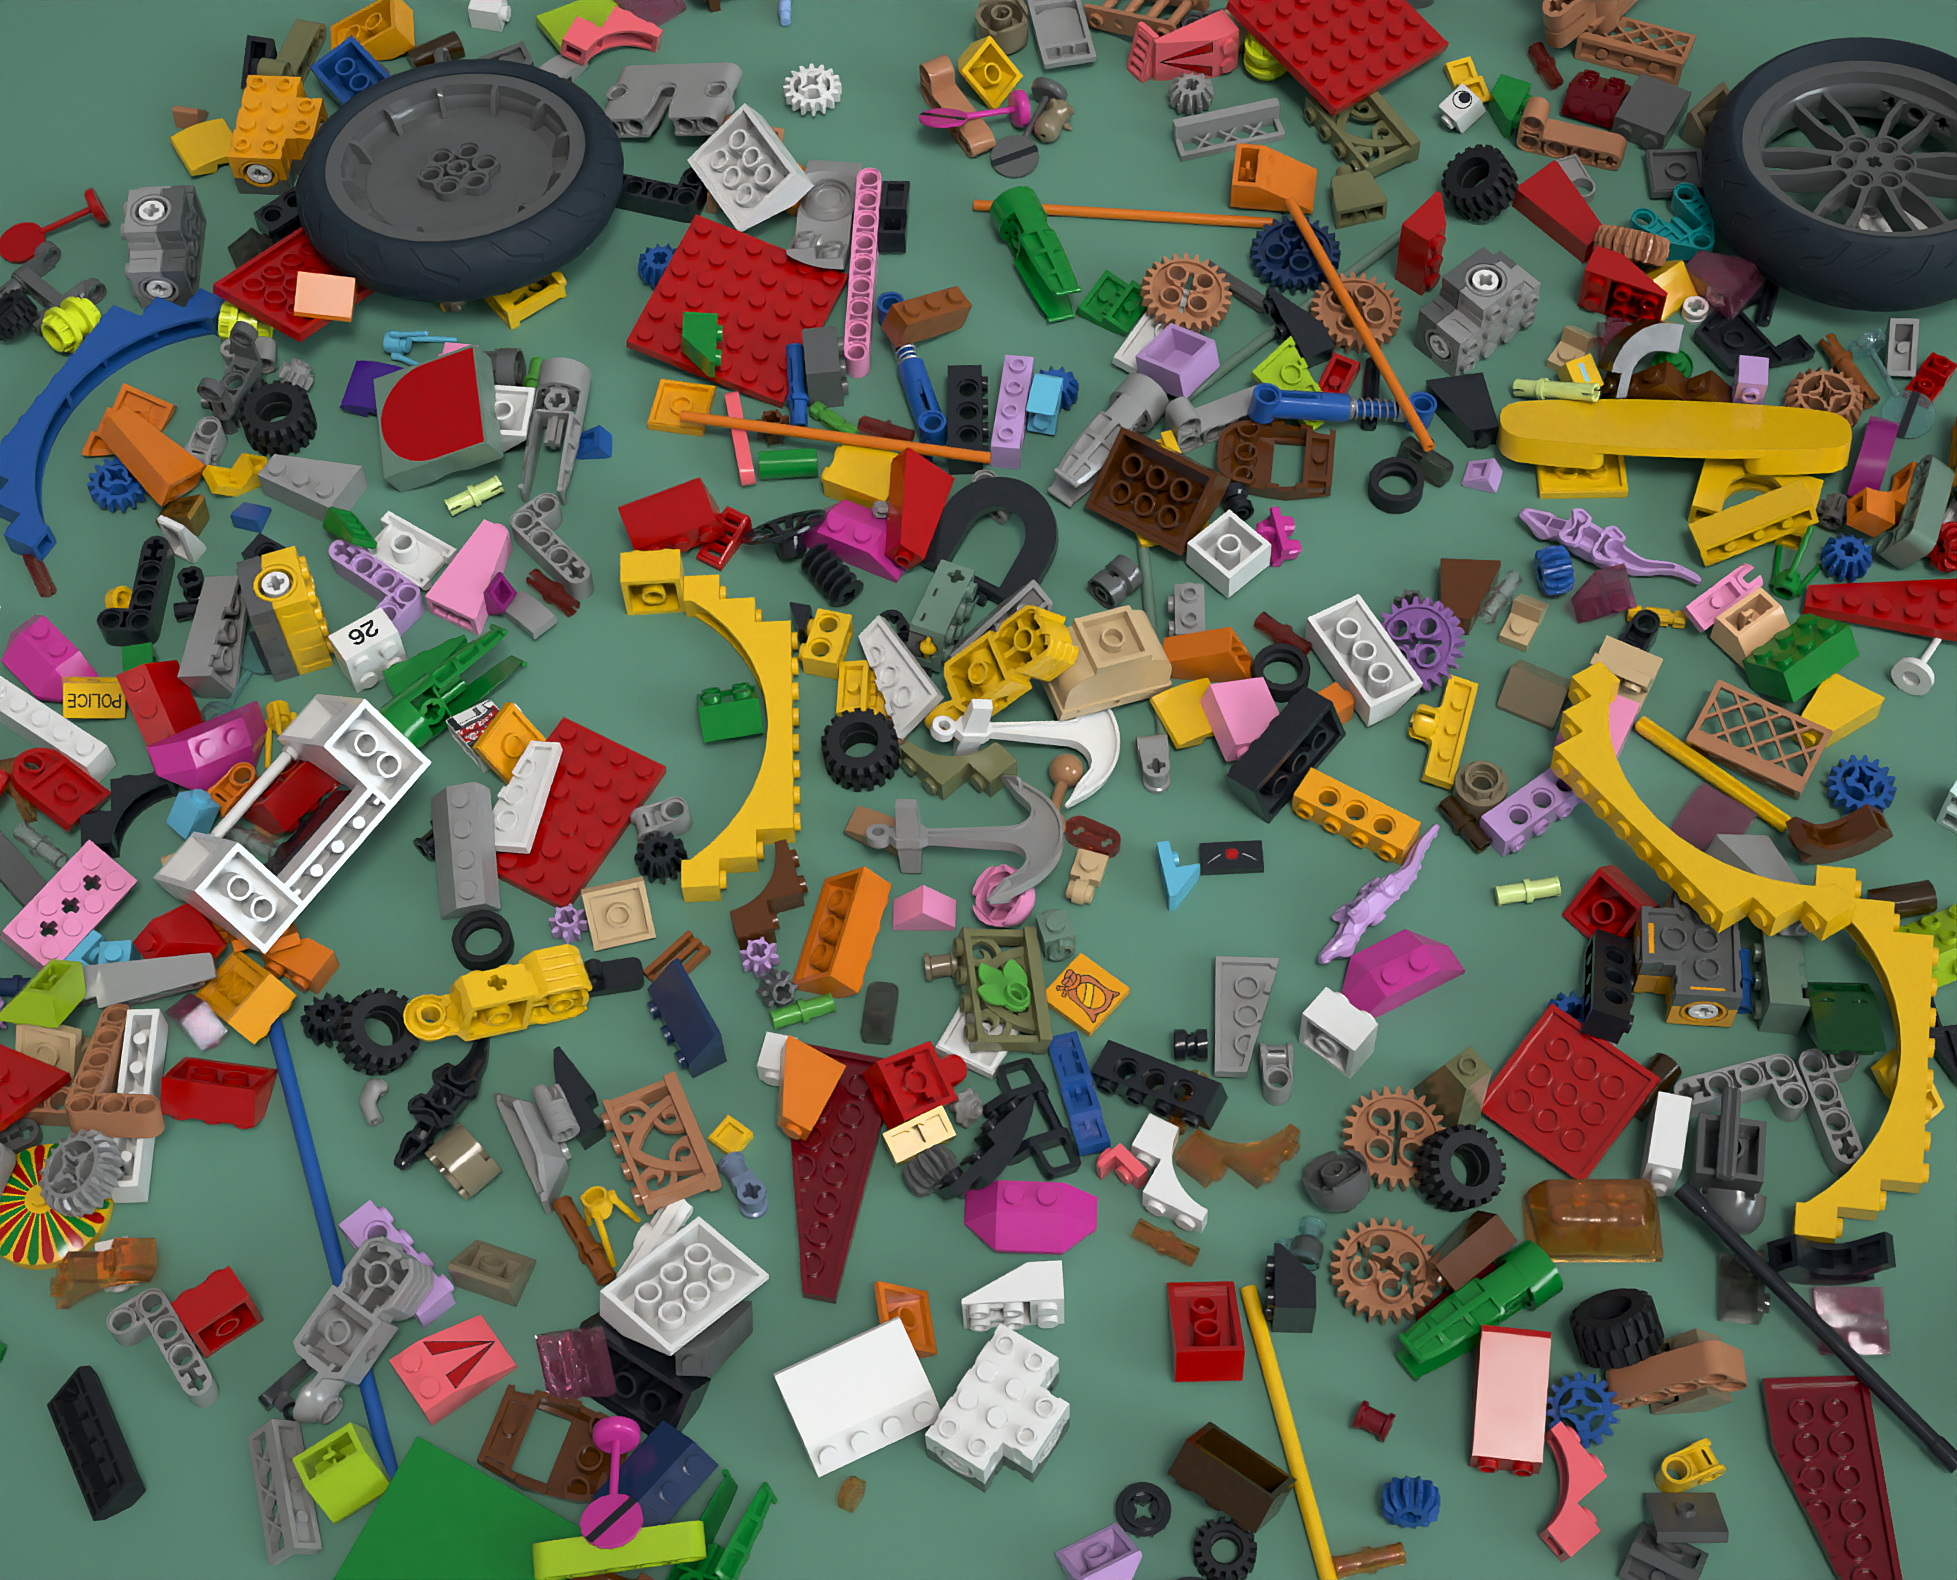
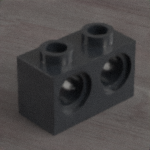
M295 187L253 212L259 231L272 245L302 227L297 210Z

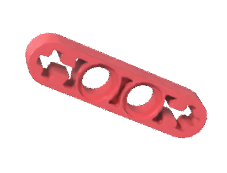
M739 392L724 393L728 417L744 419ZM731 429L741 486L756 484L747 433L745 430Z

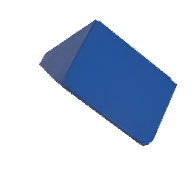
M601 425L581 433L577 459H606L612 457V435Z
M243 502L231 513L230 518L236 528L261 533L272 509L266 506Z

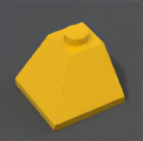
M991 36L972 42L957 60L959 72L989 109L998 108L1023 77Z

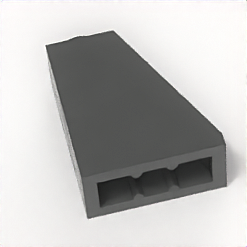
M740 1301L675 1352L676 1376H711L752 1334V1301Z

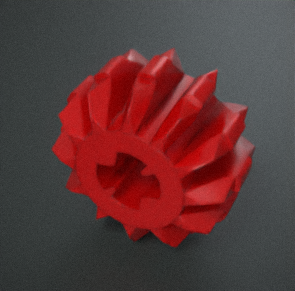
M1955 521L1942 523L1936 545L1925 556L1931 559L1930 566L1938 568L1939 571H1957V522Z

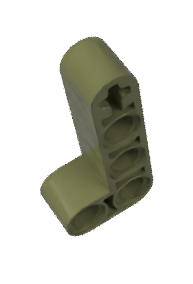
M296 19L276 60L261 58L257 67V75L301 77L304 84L311 70L310 66L314 64L325 42V24Z

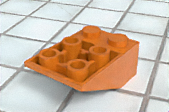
M1237 143L1230 207L1289 212L1285 205V200L1289 197H1294L1303 213L1313 214L1317 169L1265 145Z

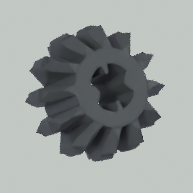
M935 1144L929 1149H925L913 1160L909 1161V1164L904 1168L903 1178L907 1182L906 1185L917 1197L929 1196L931 1193L937 1192L945 1183L943 1177L959 1166L955 1159L956 1156L945 1144Z

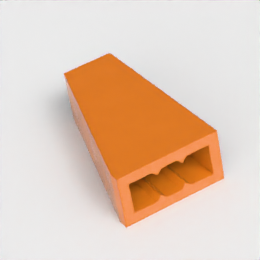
M127 406L111 411L105 416L102 422L104 426L100 438L160 506H164L198 487L202 472L206 466Z

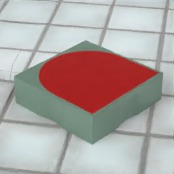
M476 344L373 379L384 479L401 493L437 481L447 474L469 470L504 458L500 425L495 412L496 393L492 360Z

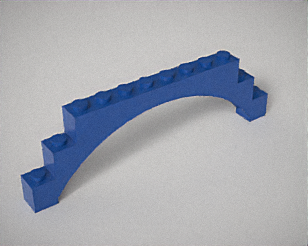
M200 288L188 300L185 308L156 296L152 303L144 309L141 316L112 305L108 312L100 318L99 323L91 333L85 336L82 344L69 356L65 365L52 377L48 386L35 398L34 403L19 418L17 424L8 435L3 437L0 443V518L11 522L4 533V537L12 552L41 564L57 543L50 527L44 521L42 483L51 448L60 430L76 407L109 376L138 358L167 345L211 334L218 336L220 309L226 300Z

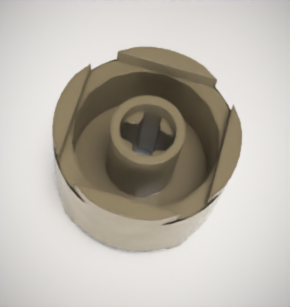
M981 0L979 7L975 11L976 40L991 36L1005 54H1011L1025 48L1028 44L1029 36L1028 8L1023 0Z
M460 1122L453 1126L424 1153L466 1201L478 1193L502 1171Z

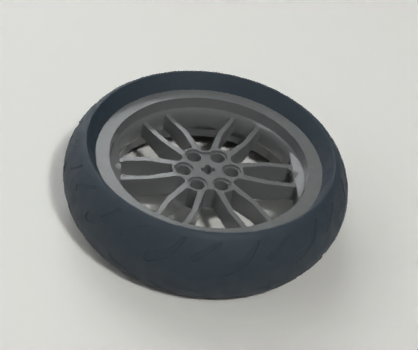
M1873 37L1830 39L1803 45L1772 58L1758 66L1730 91L1721 104L1720 109L1716 112L1705 138L1702 152V181L1706 203L1720 233L1730 247L1751 268L1774 284L1796 295L1822 304L1850 310L1869 312L1908 311L1935 306L1957 298V218L1948 221L1933 201L1927 197L1957 198V176H1955L1957 175L1956 57L1927 46L1894 39ZM1852 116L1884 119L1878 137H1865ZM1827 118L1839 134L1823 125L1819 119ZM1897 123L1915 128L1899 140L1888 136ZM1798 126L1817 149L1806 147H1765L1782 133ZM1927 135L1941 141L1955 152L1912 154L1918 149ZM1765 167L1780 168V169H1790V170L1767 171ZM1783 191L1795 193L1830 192L1824 196L1812 213L1793 201ZM1843 205L1855 209L1844 225L1825 219ZM1865 208H1878L1893 232L1857 228ZM1904 211L1920 220L1928 228L1919 230Z

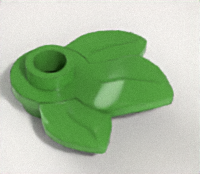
M1010 959L1002 971L984 963L979 964L977 973L982 986L977 989V993L984 1001L994 1006H1005L1014 1012L1024 1011L1028 1007L1031 995L1027 987L1028 978L1024 970L1014 959Z

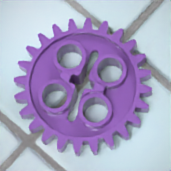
M1414 596L1411 605L1404 598L1402 599V608L1391 604L1393 613L1389 615L1386 612H1382L1381 614L1385 621L1383 623L1380 622V624L1393 642L1401 645L1397 646L1403 656H1407L1406 660L1423 682V688L1431 692V683L1433 682L1441 687L1442 681L1440 678L1445 676L1451 679L1452 676L1448 670L1450 668L1459 669L1458 664L1454 662L1455 658H1464V654L1458 648L1465 646L1466 642L1458 637L1462 636L1465 631L1461 627H1456L1461 621L1456 616L1452 617L1454 612L1449 607L1444 609V605L1440 601L1433 605V601L1429 597H1426L1422 604L1421 600ZM1437 624L1435 632L1431 635H1426L1427 629L1431 625ZM1407 626V632L1403 636L1397 637L1398 631L1402 627ZM1442 642L1440 646H1434V644ZM1436 653L1435 660L1431 664H1426L1427 657L1430 654Z

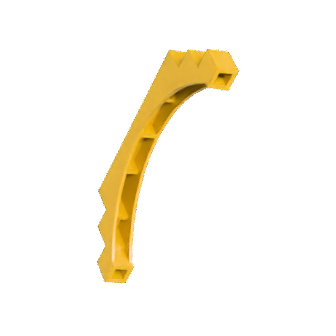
M719 574L684 576L683 601L686 617H696L714 629L743 658L754 675L763 695L768 718L766 749L761 769L753 789L742 808L726 829L706 848L690 860H682L681 888L684 902L722 901V889H727L728 887L727 873L759 872V860L765 859L764 844H774V842L784 839L787 840V843H796V831H801V813H795V804H801L800 786H795V778L801 777L800 760H795V752H800V735L794 734V726H800L799 708H794V700H799V683L794 682V675H799L798 657H793V650H799L798 632H792L791 620L763 622L762 609L756 608L755 597L727 599L726 586H721Z
M1601 661L1571 677L1568 698L1574 706L1563 711L1559 732L1565 742L1554 747L1550 768L1558 778L1562 779L1572 788L1578 798L1583 799L1593 809L1598 818L1603 819L1614 830L1619 839L1624 840L1635 851L1636 855L1656 872L1662 881L1667 882L1677 892L1683 902L1688 903L1699 914L1704 923L1709 924L1717 933H1720L1748 916L1757 928L1771 937L1799 920L1808 932L1813 933L1820 941L1850 925L1857 904L1835 883L1828 887L1800 885L1773 880L1743 871L1698 850L1658 820L1639 799L1627 781L1617 761L1612 745L1609 727V705L1616 701L1620 679Z
M1817 865L1813 886L1828 887L1835 883L1857 904L1850 925L1843 929L1864 953L1883 987L1892 1014L1897 1050V1071L1893 1097L1879 1132L1865 1153L1846 1174L1808 1202H1796L1793 1211L1792 1234H1797L1813 1242L1834 1244L1836 1238H1842L1843 1218L1876 1221L1879 1210L1885 1211L1886 1191L1883 1190L1918 1194L1922 1184L1928 1183L1929 1163L1923 1162L1924 1151L1929 1152L1931 1132L1925 1131V1120H1931L1932 1100H1926L1927 1089H1932L1934 1075L1933 1069H1928V1058H1933L1935 1050V1039L1929 1038V1028L1935 1027L1936 1008H1932L1930 1005L1931 997H1936L1938 979L1937 977H1932V966L1937 967L1939 948L1933 947L1934 935L1899 932L1900 914L1894 913L1895 902L1860 899L1862 881L1856 880L1855 868Z

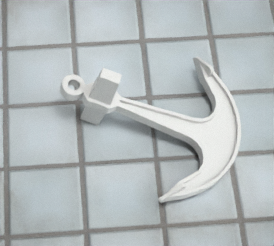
M972 699L964 715L956 722L952 718L942 715L933 720L930 728L931 736L937 741L948 742L953 736L955 737L952 749L953 756L975 753L981 744H984L989 739L1068 746L1077 749L1088 760L1089 770L1078 782L1070 799L1064 805L1067 809L1086 800L1101 789L1112 774L1120 752V732L1111 708L1067 721L990 722L993 711L992 700Z

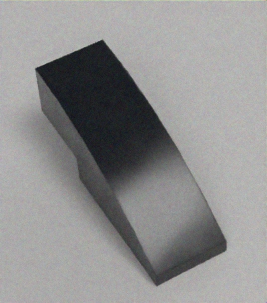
M883 181L879 206L878 252H906L910 181Z
M560 1046L554 1049L556 1084H559L573 1111V1115L579 1124L580 1131L576 1138L583 1149L587 1150L606 1137L603 1123L593 1111V1109L599 1106L595 1091Z

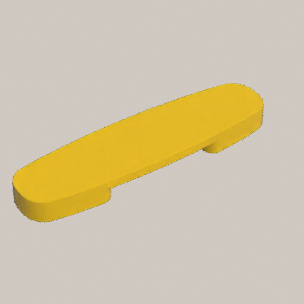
M1568 399L1514 402L1502 409L1499 423L1498 447L1501 454L1513 461L1556 467L1596 469L1603 465L1604 454L1676 458L1743 459L1745 470L1755 475L1833 473L1847 466L1852 429L1848 420L1836 413L1795 407L1645 399H1598L1597 402Z

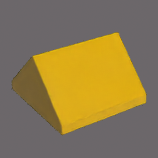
M1683 260L1666 261L1663 266H1651L1643 271L1668 293L1661 319L1663 321L1680 311L1688 297L1698 296Z

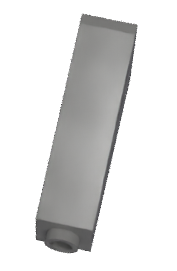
M1716 834L1706 851V854L1743 871L1773 880L1802 885L1768 836ZM1798 920L1778 933L1788 936H1807L1809 932Z

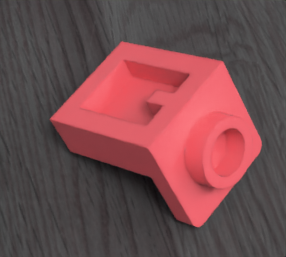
M1121 1143L1113 1149L1107 1148L1097 1159L1096 1174L1101 1180L1115 1169L1117 1176L1126 1185L1131 1183L1137 1190L1148 1182V1169Z

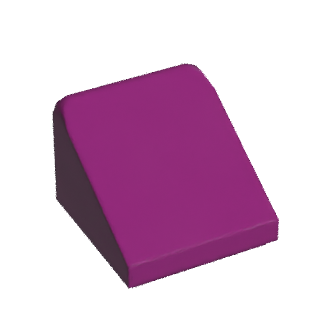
M498 572L483 592L488 614H503L517 594L502 572Z

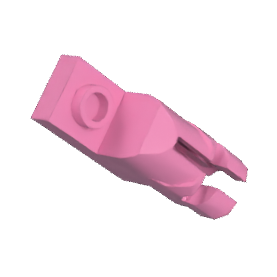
M1743 563L1682 609L1700 633L1713 625L1716 617L1758 587L1763 586L1761 575L1750 583H1746L1743 579L1748 572L1754 569L1752 565Z

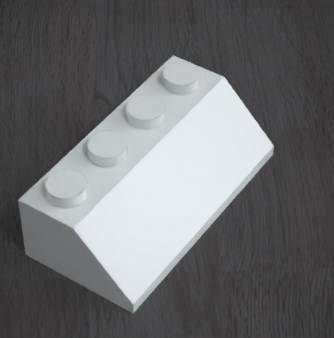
M1359 594L1307 618L1305 639L1333 679L1337 681L1343 690L1347 689L1352 694L1355 701L1354 708L1367 727L1394 715L1422 687L1423 682Z

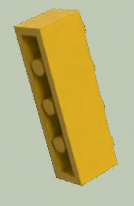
M1802 479L1708 517L1701 518L1688 524L1700 557L1705 567L1806 528L1809 525L1816 524L1819 520L1814 503Z

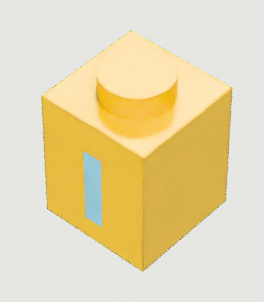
M1591 353L1569 361L1556 370L1561 382L1598 383L1600 388L1604 385Z

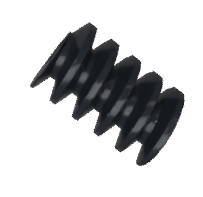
M827 543L814 546L804 555L801 562L802 571L808 575V578L815 583L819 590H822V594L829 598V602L834 606L846 605L856 599L864 588L863 582L857 580V576L850 572V568L847 565H843V560L840 557H836V552L833 549H828Z

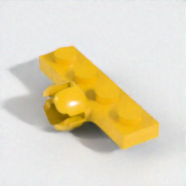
M1451 675V679L1446 680L1440 707L1435 708L1423 703L1419 704L1410 720L1412 727H1409L1408 731L1411 738L1425 742L1429 748L1421 781L1451 790L1454 785L1479 685Z

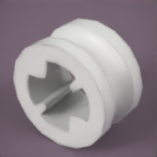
M1700 296L1688 297L1683 303L1682 319L1689 324H1701L1707 317L1709 304ZM1693 308L1698 309L1697 312H1693Z

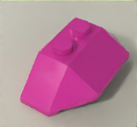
M844 499L823 509L827 513V518L803 534L807 548L811 549L818 544L827 543L828 549H833L836 552V557H840L843 562L892 582L898 583L906 570L905 567L899 566L894 560L885 555L887 515L886 518L877 519L873 516L871 509Z
M35 614L11 632L1 659L2 664L38 700L63 702L62 677H99L82 653L44 615Z
M253 701L146 746V750L155 775L190 790L201 789L207 791L237 763L247 762L256 768L266 736L267 726L258 701Z
M1404 929L1351 956L1341 994L1355 1008L1368 1012L1375 1019L1464 974L1465 969L1448 945Z
M997 1180L987 1187L978 1190L973 1189L966 1193L964 1225L970 1231L972 1230L994 1252L1063 1255L1086 1236L1091 1235L1097 1230L1098 1197L1067 1183Z

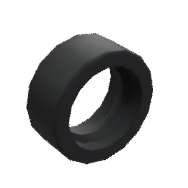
M1390 457L1382 459L1372 468L1369 475L1368 496L1371 503L1379 510L1391 514L1409 512L1418 506L1422 499L1424 475L1421 468L1413 461L1403 457ZM1389 476H1400L1413 484V490L1402 495H1392L1379 487V481Z
M1285 643L1271 644L1261 649L1256 655L1252 678H1264L1274 702H1289L1291 697L1297 694L1304 685L1308 687L1310 677L1309 659L1302 650L1294 645ZM1285 662L1296 667L1299 671V676L1297 680L1291 683L1278 684L1268 680L1264 676L1263 671L1271 663Z
M480 910L469 913L458 922L453 930L452 943L457 959L464 968L470 971L496 969L501 965L507 964L513 955L515 943L509 923L503 916L493 911ZM484 928L494 929L501 934L502 941L500 945L491 953L473 955L465 948V941L469 935L477 930Z

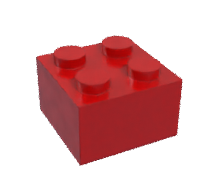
M230 1266L212 1272L206 1278V1281L195 1288L183 1291L175 1301L170 1303L205 1358L210 1357L264 1321L251 1297Z

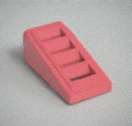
M1142 21L1137 24L1127 61V70L1141 83H1144L1152 78L1153 40L1159 38V35Z

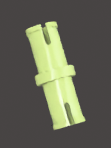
M494 475L492 478L475 486L472 484L466 486L467 490L445 499L444 502L453 517L474 505L476 507L481 506L482 501L503 493L504 489L501 487L502 484L497 475Z
M1558 876L1533 881L1526 878L1522 879L1521 883L1495 886L1494 892L1498 906L1522 901L1529 904L1533 903L1534 899L1561 896V887Z

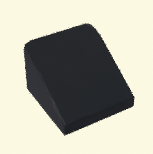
M790 602L791 618L795 630L798 632V639L801 645L806 643L808 639L807 626L809 620L813 619L812 608L810 605Z

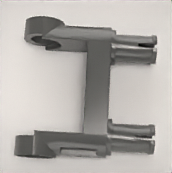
M50 241L41 243L36 248L34 257L15 270L11 275V279L0 287V299L5 292L9 294L12 289H20L45 308L33 317L32 323H28L37 335L42 334L41 324L43 323L42 320L44 319L45 312L52 307L60 308L61 302L67 297L86 298L95 305L104 298L107 291L106 286L96 278L82 280L64 295L44 281L42 277L56 267L55 264L61 256L59 247ZM51 250H53L51 255L46 260H44L45 256ZM96 286V289L94 290V292H93L92 294L88 295V293L90 292V290H91L93 287Z
M237 321L230 331L229 339L235 356L220 382L205 377L197 387V393L208 401L213 416L219 419L225 433L228 435L239 431L237 428H240V423L236 413L239 410L240 403L244 401V396L254 387L259 388L262 386V383H265L261 374L262 361L255 344L258 331L244 321ZM235 380L243 381V384L238 388L229 387V384Z

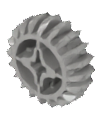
M82 1128L77 1134L70 1132L68 1139L60 1138L59 1146L51 1148L52 1154L50 1158L43 1159L46 1167L39 1171L43 1177L38 1183L42 1188L40 1196L44 1198L46 1204L64 1216L82 1218L84 1214L92 1215L95 1207L103 1208V1201L106 1198H112L111 1191L113 1188L120 1187L116 1182L117 1178L124 1174L120 1167L125 1161L121 1158L122 1150L116 1145L117 1143L106 1134L103 1135L100 1131L91 1129L87 1132Z

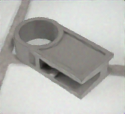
M1577 154L1555 160L1576 188L1582 187L1590 192L1589 194L1581 195L1586 203L1590 204L1594 200L1596 185Z

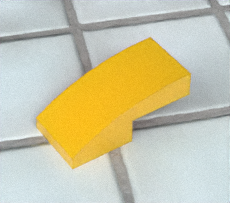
M1471 56L1454 60L1444 65L1443 68L1454 91L1463 83L1480 98L1482 104L1490 102V94L1483 76H1478Z

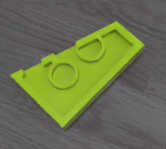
M1292 336L1272 352L1250 375L1258 384L1270 383L1277 386L1280 390L1322 392L1318 383L1314 382L1307 370L1308 365L1304 358H1301L1296 350V344ZM1297 420L1300 424L1313 426V432L1326 422Z

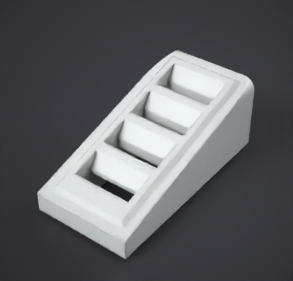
M160 515L157 520L172 553L195 564L206 551V546L184 525Z

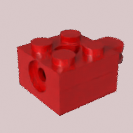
M930 1040L881 1059L862 1074L888 1130H891L941 1105L946 1109L957 1101L958 1098L953 1087L962 1082L967 1076V1067L964 1060L957 1054H949L939 1058Z

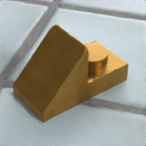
M202 494L175 499L167 503L159 516L168 517L184 525L197 538L209 521L206 500ZM156 519L155 523L160 527L158 520Z

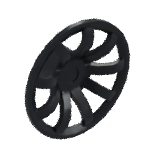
M812 509L788 514L753 528L743 536L742 540L746 545L775 544L779 558L782 560L790 559L808 550L803 534L805 531L823 522L827 518V513L822 509ZM799 517L794 528L793 519ZM785 521L786 529L783 531L777 523ZM769 527L774 533L765 530V528Z

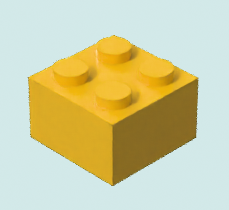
M661 549L658 551L635 550L620 553V583L627 615L686 612L683 601L685 573L680 549Z

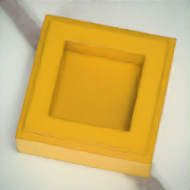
M728 1114L707 1139L708 1143L727 1155L734 1151L741 1152L754 1138V1134Z

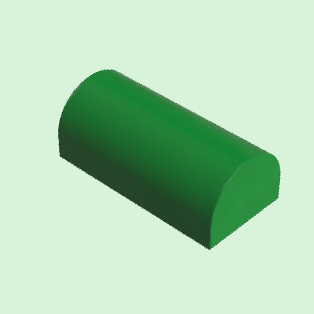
M816 448L758 452L761 480L819 476Z

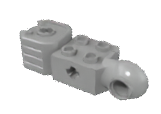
M382 1236L370 1238L361 1244L343 1270L342 1282L339 1287L335 1285L330 1287L293 1340L296 1353L318 1372L315 1378L304 1385L297 1395L293 1410V1418L297 1422H320L325 1425L338 1415L343 1405V1400L339 1397L341 1390L345 1385H359L398 1330V1327L391 1322L412 1317L433 1288L434 1275L432 1267L419 1262L412 1255L403 1252V1246Z

